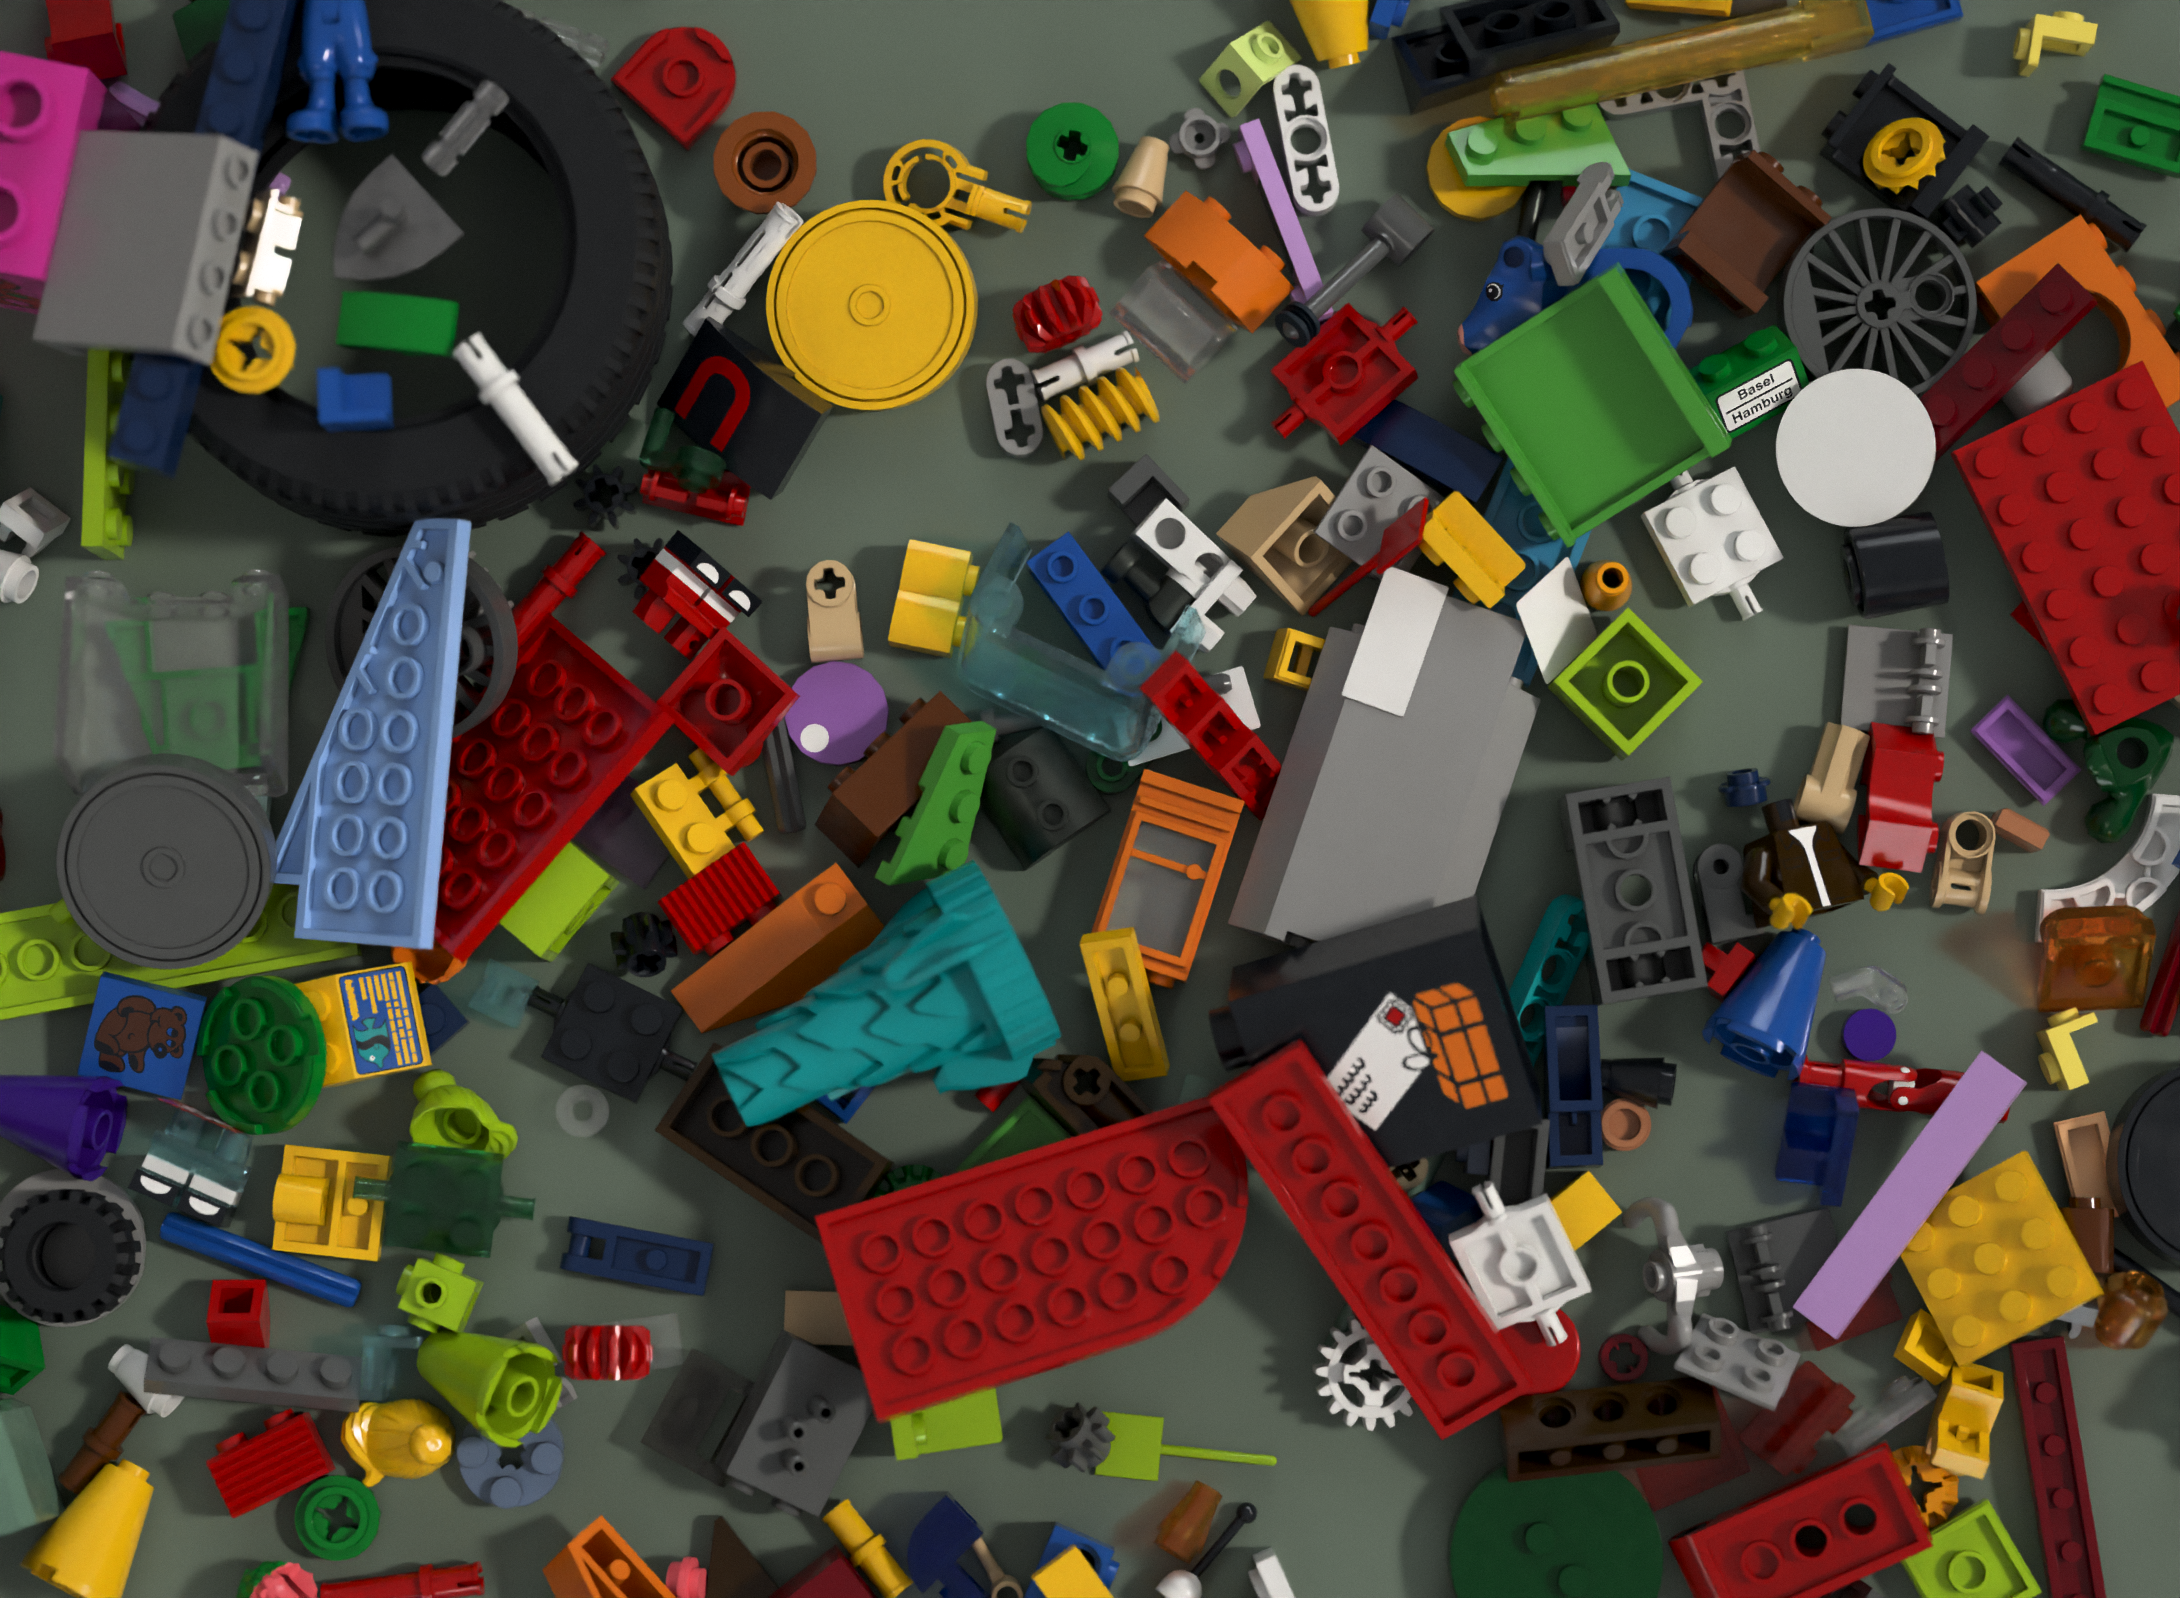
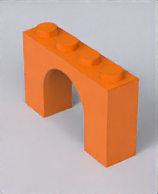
M2081 214L1975 283L1977 307L1992 328L2059 263L2097 300L2098 304L2095 307L2107 316L2117 333L2119 360L2114 374L2143 360L2166 408L2180 400V352L2174 353L2163 337L2166 334V330L2158 315L2150 308L2145 310L2134 294L2137 291V287L2132 276L2123 266L2119 265L2116 267L2105 251L2108 248V244L2103 233L2094 223L2087 224Z

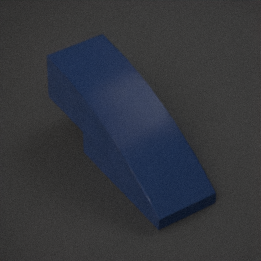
M1395 399L1350 438L1367 449L1370 445H1373L1425 484L1429 482L1448 494L1455 490L1459 491L1473 507L1503 460L1499 455L1468 437Z
M1598 1004L1544 1006L1545 1119L1550 1120L1546 1170L1599 1168L1603 1165L1601 1127L1603 1101Z

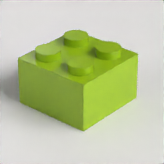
M1628 607L1547 688L1623 761L1703 681Z
M570 841L499 923L540 958L552 962L620 882L575 843Z

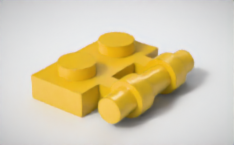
M701 748L696 749L688 756L698 771V774L688 780L679 765L675 763L635 788L630 794L688 879L735 848L726 834L734 827H737L747 843L764 832V829L753 815L757 811L748 798H741L727 778L728 774ZM707 789L712 791L725 810V813L717 818L713 816L699 796V794Z

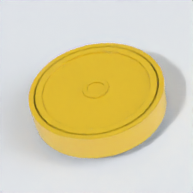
M858 200L839 204L820 212L804 223L789 238L780 251L770 274L766 295V316L771 339L779 357L787 368L796 373L794 377L804 387L824 400L836 405L865 411H885L908 406L924 399L944 385L956 372L973 341L978 317V296L974 276L965 255L954 239L941 226L920 212L901 204L882 200Z

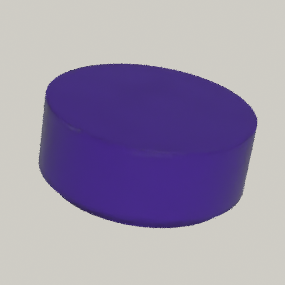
M1871 1008L1858 1010L1845 1020L1841 1029V1041L1845 1050L1853 1058L1867 1062L1876 1061L1887 1056L1893 1049L1896 1042L1895 1025L1891 1018L1880 1010Z

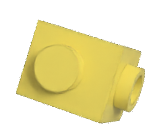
M2058 11L2054 12L2053 16L2035 14L2026 25V29L2019 28L2016 34L2013 59L2020 60L2018 75L2029 77L2038 67L2041 49L2085 56L2095 44L2098 24L2084 22V16L2074 12Z
M2072 1007L2047 1017L2046 1019L2050 1027L2036 1032L2044 1052L2038 1055V1060L2047 1082L2050 1085L2056 1083L2059 1091L2072 1090L2090 1083L2070 1033L2098 1022L2095 1013L2090 1012L2079 1015L2077 1007Z

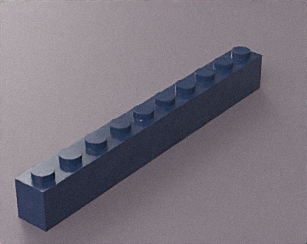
M231 0L195 134L221 135L258 152L248 201L302 0ZM136 352L108 457L121 467L174 480L205 364L182 355Z

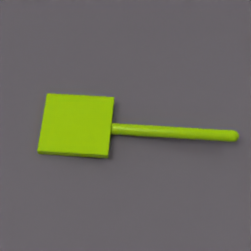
M1101 1411L1110 1420L1106 1428L1115 1435V1439L1111 1441V1449L1106 1459L1095 1467V1475L1158 1481L1161 1455L1274 1466L1277 1463L1276 1457L1272 1455L1162 1444L1164 1417Z

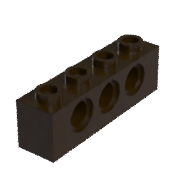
M1695 1377L1520 1396L1498 1408L1499 1438L1508 1483L1721 1459V1419L1713 1387L1711 1384Z

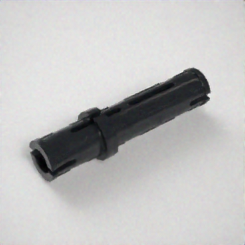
M2019 137L2016 138L1998 163V165L2027 182L2077 217L2081 214L2087 224L2094 223L2105 237L2121 247L2126 253L2147 226L2109 201L2110 195L2104 190H2101L2099 193L2023 142Z

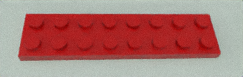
M1301 1039L1209 1093V1102L1441 1440L1446 1439L1533 1389L1531 1377Z

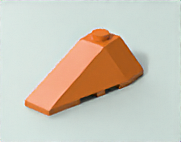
M836 862L671 990V993L703 1034L803 999L807 992L824 982L831 975L839 972V967L849 958L868 948L884 929V925Z

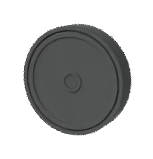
M170 753L135 757L110 768L89 785L69 813L60 833L56 854V871L61 894L69 912L80 928L96 944L116 957L133 964L156 969H181L201 965L224 955L234 948L251 931L264 910L274 886L277 870V849L273 830L265 811L251 791L241 781L215 764L192 756Z

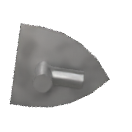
M391 154L353 192L340 218L334 243V278L367 282L399 277L424 267L450 248L464 233Z

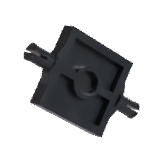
M590 963L587 964L576 988L565 999L537 985L532 992L533 995L550 1004L533 996H530L527 1006H531L555 1018L553 1033L541 1055L543 1060L636 1105L648 1081L660 1069L687 1082L692 1073L675 1064L692 1072L697 1067L698 1062L691 1061L670 1050L672 1033L683 1013V1008Z

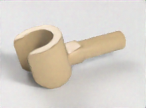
M981 1537L972 1542L971 1546L992 1583L990 1586L991 1598H998V1591L1005 1586L1014 1588L1017 1591L1018 1597L1023 1598L1020 1582L1015 1577L1004 1574L983 1538Z

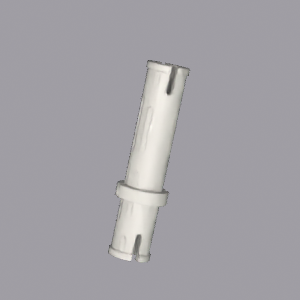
M777 201L773 209L766 216V219L754 231L729 266L720 276H713L707 284L709 290L704 295V298L683 321V325L692 335L696 336L708 316L722 324L734 309L740 310L747 301L745 295L752 285L771 264L789 238L804 223L802 218L793 209Z
M480 333L472 336L469 339L470 343H462L453 351L452 355L459 360L481 389L479 397L484 404L491 403L548 478L550 485L557 483L562 479V475L566 477L579 464L571 457L516 384L519 381L516 373L513 370L507 372L485 343Z

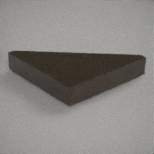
M722 1515L714 1524L706 1598H767L780 1587Z

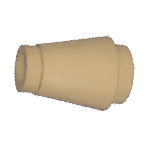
M1150 136L1140 138L1138 146H1136L1112 188L1113 193L1116 195L1113 204L1117 209L1134 217L1150 218L1153 216L1154 210L1161 207L1168 159L1167 154L1170 148L1167 143Z

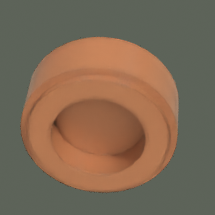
M1626 1098L1615 1099L1607 1103L1601 1111L1602 1141L1608 1147L1618 1151H1630L1640 1147L1647 1140L1651 1131V1119L1646 1108L1642 1104Z

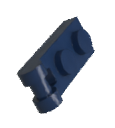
M569 1216L566 1232L571 1233L568 1253L562 1252L559 1268L695 1295H705L715 1243ZM592 1237L606 1239L602 1260L588 1257Z

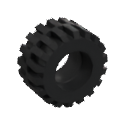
M82 1189L51 1190L46 1194L35 1195L27 1199L28 1204L26 1206L17 1207L9 1215L13 1219L9 1226H2L0 1231V1238L4 1239L3 1246L0 1248V1260H2L3 1268L0 1271V1283H7L10 1290L5 1294L10 1301L22 1304L21 1311L30 1317L39 1316L43 1322L64 1324L92 1320L100 1317V1314L117 1307L120 1297L128 1295L134 1285L130 1283L132 1275L139 1274L141 1263H135L136 1252H141L140 1240L134 1241L132 1231L136 1230V1227L131 1219H125L121 1213L124 1211L122 1207L116 1202H108L105 1200L106 1196L102 1194L87 1192ZM64 1224H73L82 1228L91 1238L95 1248V1264L90 1276L80 1286L73 1288H64L56 1284L46 1273L42 1260V1251L47 1237L54 1229Z

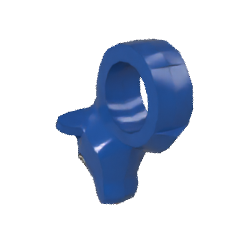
M1517 235L1502 243L1497 262L1486 279L1477 303L1468 317L1458 327L1456 335L1462 352L1471 356L1616 262H1619L1624 270L1630 269L1648 273L1658 279L1669 294L1672 311L1665 335L1675 350L1686 329L1692 325L1694 310L1687 282L1675 265L1660 254L1642 248L1625 246L1599 249L1578 284L1558 286L1552 267L1545 260L1544 245L1527 237Z

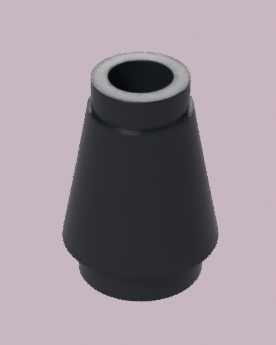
M1665 1057L1602 1059V1091H1608V1093L1658 1109L1659 1104L1671 1106L1675 1089L1677 1064L1665 1063Z

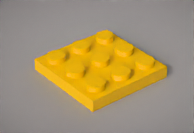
M2022 1151L1947 1191L1900 1255L1959 1367L1967 1366L2104 1294L2028 1151Z

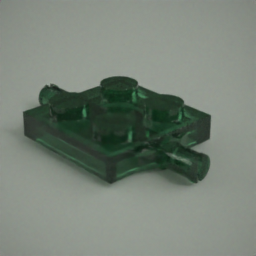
M399 1140L395 1165L388 1175V1180L356 1176L353 1191L354 1199L384 1201V1208L388 1218L384 1245L490 1258L493 1233L501 1221V1216L533 1221L536 1198L504 1195L505 1190L501 1179L504 1154Z

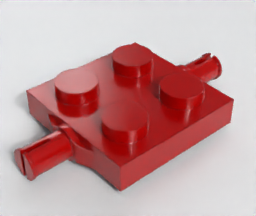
M1349 303L1344 305L1320 326L1319 334L1305 347H1296L1270 370L1273 378L1290 395L1293 402L1280 416L1270 422L1272 428L1285 440L1304 421L1309 420L1311 423L1321 426L1342 446L1419 378L1415 368L1398 352L1395 344L1409 329L1418 324L1415 317L1403 306L1401 310L1380 327L1378 324L1364 319Z

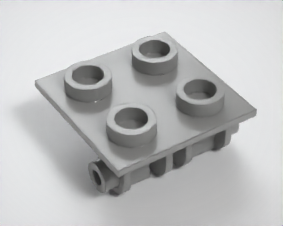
M1370 445L1319 522L1314 533L1362 566L1380 551L1383 531L1424 497L1429 500L1427 515L1445 498L1373 445ZM1417 545L1391 567L1409 573L1422 550ZM1376 567L1366 575L1375 581L1377 579L1382 581L1384 573L1378 574Z
M1848 625L1840 725L1849 726L1860 731H1869L1870 723L1876 722L1912 727V733L1933 735L1934 733L1935 738H1945L1953 634L1941 633L1940 629L1920 628V631Z
M1702 1313L1692 1332V1341L1689 1346L1683 1349L1674 1369L1774 1411L1780 1398L1785 1396L1791 1376L1802 1354L1788 1349L1777 1340L1764 1339L1738 1328L1730 1320L1719 1317L1715 1318Z

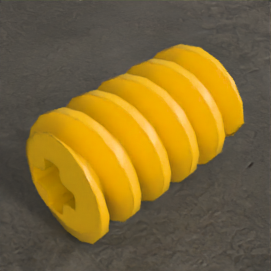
M1136 367L1135 377L1125 368H1117L1115 371L1117 386H1114L1106 377H1099L1097 379V396L1084 385L1079 387V405L1069 396H1061V414H1058L1048 404L1041 407L1045 424L1065 461V452L1070 451L1080 461L1084 460V443L1087 441L1099 452L1104 450L1102 434L1105 432L1117 442L1122 441L1121 424L1126 423L1136 433L1140 432L1139 415L1143 413L1155 424L1160 422L1159 412L1153 397Z

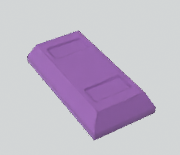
M2006 695L1970 730L2042 806H2045L2081 771L2072 759L2050 739L2009 695Z

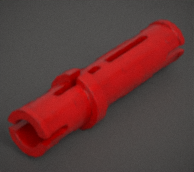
M582 531L552 566L546 564L543 567L541 573L544 575L512 610L517 631L518 650L567 596L572 599L577 594L578 590L575 587L595 564L607 554Z
M480 1561L443 1568H434L433 1564L421 1565L419 1571L330 1584L322 1583L320 1598H458L472 1595L482 1596L485 1592L484 1576L479 1577V1573L483 1572Z

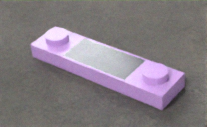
M1258 118L1239 126L1238 139L1240 142L1233 144V150L1242 173L1251 171L1294 281V289L1289 294L1291 302L1297 301L1304 304L1323 287V283ZM1332 307L1318 319L1320 325L1332 317Z

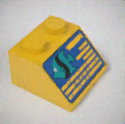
M412 962L335 974L294 984L313 1004L323 1027L326 1041L327 1065L322 1088L348 1085L432 1065Z

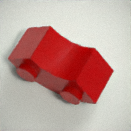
M45 0L51 29V36L44 38L48 61L90 69L99 80L127 75L122 23H115L112 0Z
M1871 722L1868 732L1870 739L1863 760L1860 785H1867L1866 815L1859 814L1857 816L1859 865L1922 873L1926 854H1934L1938 842V823L1932 822V794L1934 782H1940L1942 777L1944 752L1937 751L1934 733L1933 735L1912 733V727Z

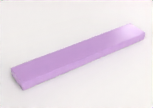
M1981 1051L1793 1305V1308L1834 1339L1838 1340L2026 1086L2027 1082Z

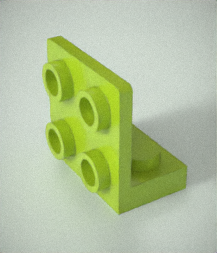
M996 1387L890 1420L896 1461L918 1458L920 1454L999 1443L1003 1439Z

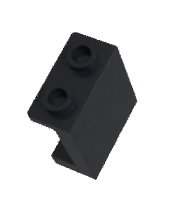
M1888 62L1880 74L1870 69L1853 91L1852 95L1859 99V102L1849 115L1839 110L1821 133L1828 142L1819 154L1890 208L1912 213L1926 220L1990 136L1974 124L1968 130L1964 129L1893 75L1897 68ZM1904 118L1926 119L1937 126L1946 141L1943 144L1946 159L1935 165L1936 177L1924 176L1919 180L1918 189L1907 185L1898 194L1888 187L1879 190L1868 178L1863 167V156L1868 143L1878 131L1892 122ZM1912 149L1907 151L1905 157L1896 159L1900 167L1905 163L1907 157L1915 156Z

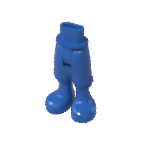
M305 0L302 23V55L299 56L297 65L304 81L310 84V95L307 109L295 112L288 117L286 131L289 138L310 143H336L339 141V125L334 98V84L336 83V75L339 73L345 88V109L341 113L342 136L347 140L358 142L381 138L388 133V117L384 111L374 108L368 90V82L375 73L378 58L375 52H372L365 0Z

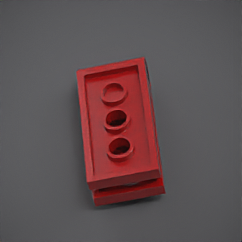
M1886 1440L1716 1515V1519H1710L1687 1528L1667 1540L1694 1598H1818L1933 1547L1932 1535ZM1862 1503L1870 1506L1876 1516L1871 1523L1857 1526L1846 1518L1845 1512L1851 1505ZM1814 1525L1823 1530L1827 1539L1818 1547H1807L1798 1540L1796 1533L1804 1526Z

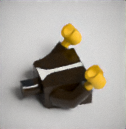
M1790 798L1770 803L1761 808L1769 834L1745 845L1743 850L1744 866L1740 884L1741 890L1751 899L1757 929L1773 926L1776 929H1785L1789 923L1795 929H1802L1809 917L1832 913L1863 900L1864 895L1869 893L1871 894L1869 899L1870 905L1877 911L1890 909L1892 902L1895 904L1903 902L1909 889L1907 881L1900 875L1890 872L1879 876L1869 867L1859 865V861L1840 843L1832 825L1826 821L1800 826L1792 799Z

